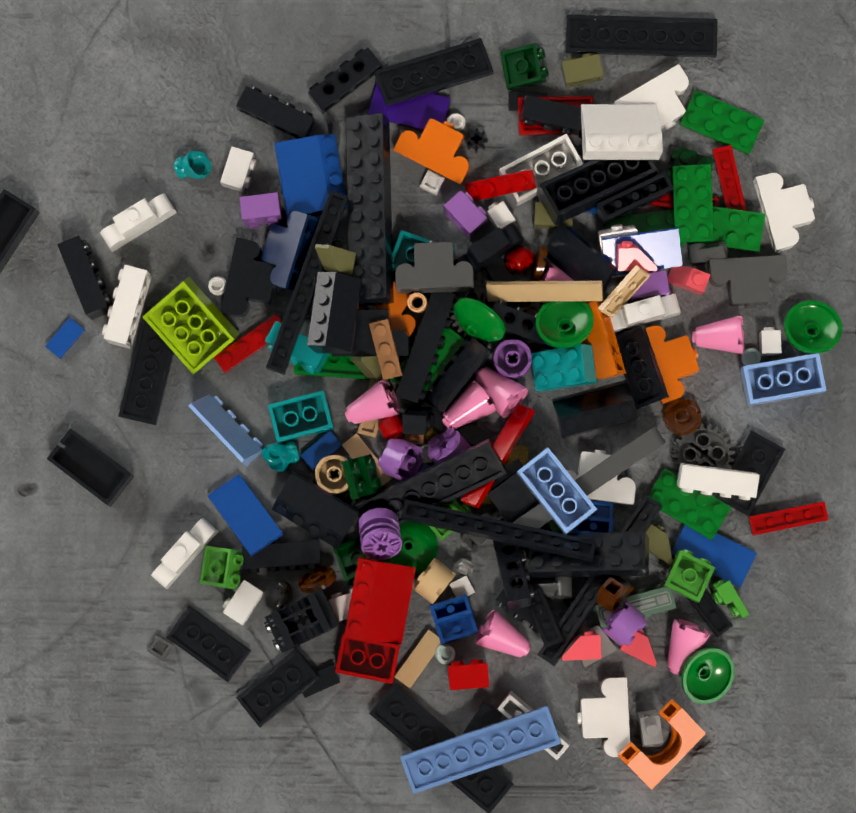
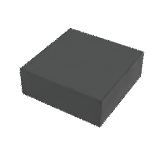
M157 634L147 652L164 661L174 644Z

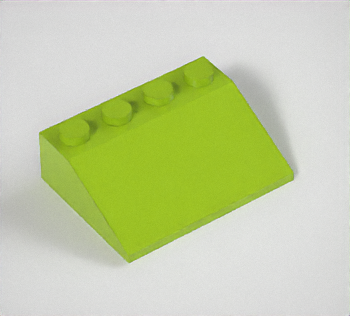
M187 277L143 316L145 321L192 374L196 373L239 335L238 331L190 277Z

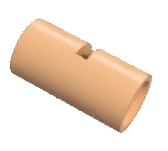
M421 293L411 294L407 300L410 310L417 314L425 313L429 299ZM418 299L423 300V304L420 308L415 307V303Z

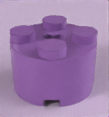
M515 339L500 343L493 356V366L496 372L512 380L523 377L529 371L532 362L529 347L524 342ZM513 356H515V357H516V360H515V361H516L517 363H514V362L509 363V358H508V357H511V358H512Z
M450 427L437 437H432L429 440L428 456L437 464L471 446L457 430Z
M390 439L387 442L383 455L378 460V466L381 467L384 474L402 481L420 472L423 465V459H421L420 455L421 453L423 454V451L420 447L402 439Z
M626 600L623 602L625 606L623 608L618 606L606 620L605 624L608 626L606 628L602 627V631L620 646L631 644L635 638L633 636L635 632L642 630L647 624L645 615Z

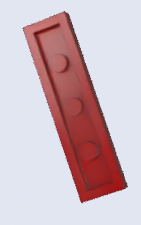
M732 146L713 149L712 152L725 208L747 211Z
M533 169L464 184L466 192L474 201L536 188Z
M277 314L214 357L224 373L267 345L265 340L275 322L278 321L282 324Z
M825 501L748 517L752 536L829 520Z

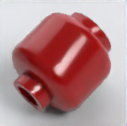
M519 246L506 255V268L510 272L520 275L533 266L534 255L529 248Z
M399 415L380 419L378 429L386 441L390 439H403V420Z

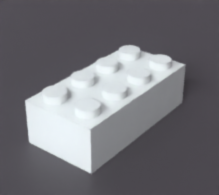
M565 134L500 168L499 175L502 176L533 169L536 188L510 193L516 206H519L537 196L539 184L583 165V162L568 135Z
M124 265V269H120L118 275L120 283L113 292L114 304L109 307L107 314L110 318L102 331L104 339L109 344L132 349L152 279L147 270L129 265Z

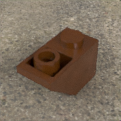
M609 577L599 588L596 603L613 613L635 587L620 577Z

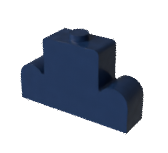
M293 211L287 218L288 228L276 224L271 225L261 259L276 265L270 275L272 284L294 291L320 218Z

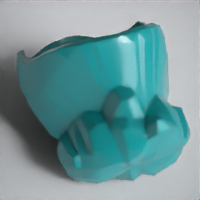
M193 150L186 156H179L173 165L180 179L186 177L203 179L209 176L212 171L211 161L201 151Z
M288 442L285 445L271 443L265 446L261 453L262 458L268 463L269 467L279 472H283L289 463L295 464L300 459L295 442Z

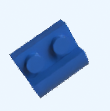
M591 501L597 510L572 529V534L613 532L614 503Z
M466 594L429 606L441 645L478 634Z

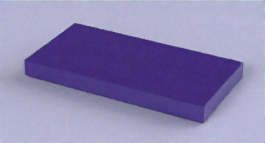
M376 83L368 115L383 113L391 123L424 131L429 119H435L444 123L450 98L431 93L386 107Z

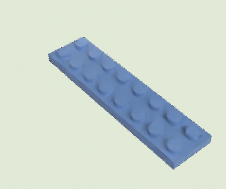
M547 705L401 755L400 759L412 792L415 794L559 745L561 740Z

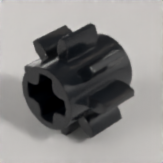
M477 128L473 133L468 131L469 138L465 139V143H469L468 150L472 148L475 150V153L480 148L485 150L483 143L488 142V139L483 137L485 131L480 133ZM475 137L479 140L478 144L474 142Z

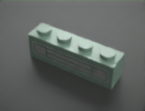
M664 583L654 585V590L647 591L646 588L636 590V595L628 596L624 600L631 603L645 616L676 608L672 590L663 586ZM623 602L619 605L621 608L625 606ZM598 604L595 606L600 628H605L608 626L605 622L612 613Z

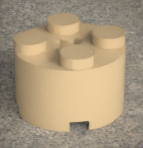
M340 455L324 457L315 469L317 484L332 495L342 494L349 489L341 463L347 461V459ZM338 470L339 478H334L332 480V475L330 473L332 471L336 472Z
M434 558L427 569L418 577L412 588L433 605L456 574Z

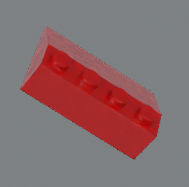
M358 557L344 636L402 644L416 567Z

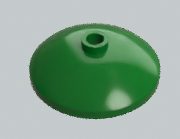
M461 298L455 303L453 307L455 318L467 334L487 342L502 339L505 334L504 323L490 307L471 298Z
M809 300L800 302L790 309L785 318L784 331L787 339L796 349L808 354H822L834 348L839 342L842 335V322L832 307L820 301Z
M548 301L541 307L536 317L538 335L545 343L556 348H570L582 343L590 335L594 325L592 310L584 301Z
M407 521L399 525L402 539L401 550L397 555L384 561L416 567L415 575L425 571L431 561L436 558L438 544L435 533L429 526ZM408 542L412 544V549L410 550L405 548V544Z
M708 647L697 651L688 659L682 671L681 684L684 693L691 700L700 704L717 701L726 694L732 685L735 674L734 663L731 657L719 648Z

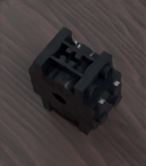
M323 589L270 613V615L265 617L266 621L264 622L268 633L272 632L275 638L272 642L276 650H281L282 653L294 649L341 625Z

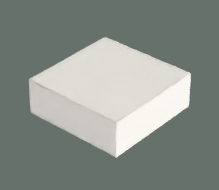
M428 170L420 184V188L437 196L445 178Z
M467 576L449 584L455 597L464 594L468 597L475 593Z

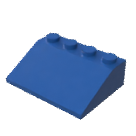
M335 134L315 135L274 143L287 218L293 211L311 216L321 215L330 190L345 195Z

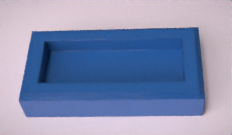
M69 318L45 347L61 359L85 330L73 319Z
M329 431L302 453L301 457L314 470L321 459L332 455L342 447V444Z

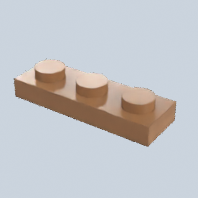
M389 319L370 323L369 326L383 380L402 376Z

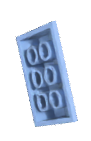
M208 394L192 402L189 405L191 410L245 466L250 465L262 453L260 447L263 444L256 437L252 439L247 434L250 431L243 423L237 424L235 421L237 417L229 409L225 411L221 407L224 403L216 395L212 397Z

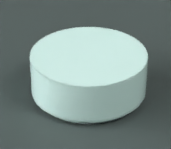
M748 348L741 355V362L744 366L759 364L761 360V355L755 348Z
M449 644L439 645L435 650V657L440 663L449 664L455 658V650Z

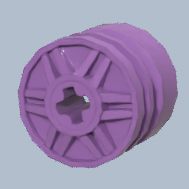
M375 508L367 511L360 517L358 528L361 549L364 555L374 560H386L399 553L402 548L398 517L392 510Z

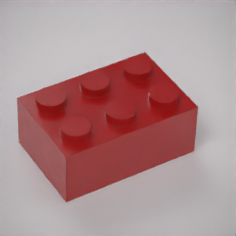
M342 634L335 673L393 684L400 645L348 637Z
M473 659L471 664H463V660L451 661V665H448L450 690L489 687L488 664L483 662V659Z

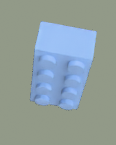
M819 353L747 365L740 369L747 406L820 394L826 391Z
M546 448L517 471V475L565 535L597 510L549 448Z

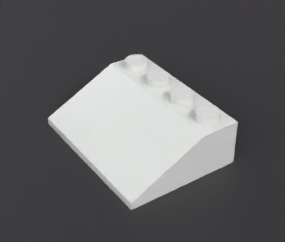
M581 104L583 160L660 159L663 145L657 105Z

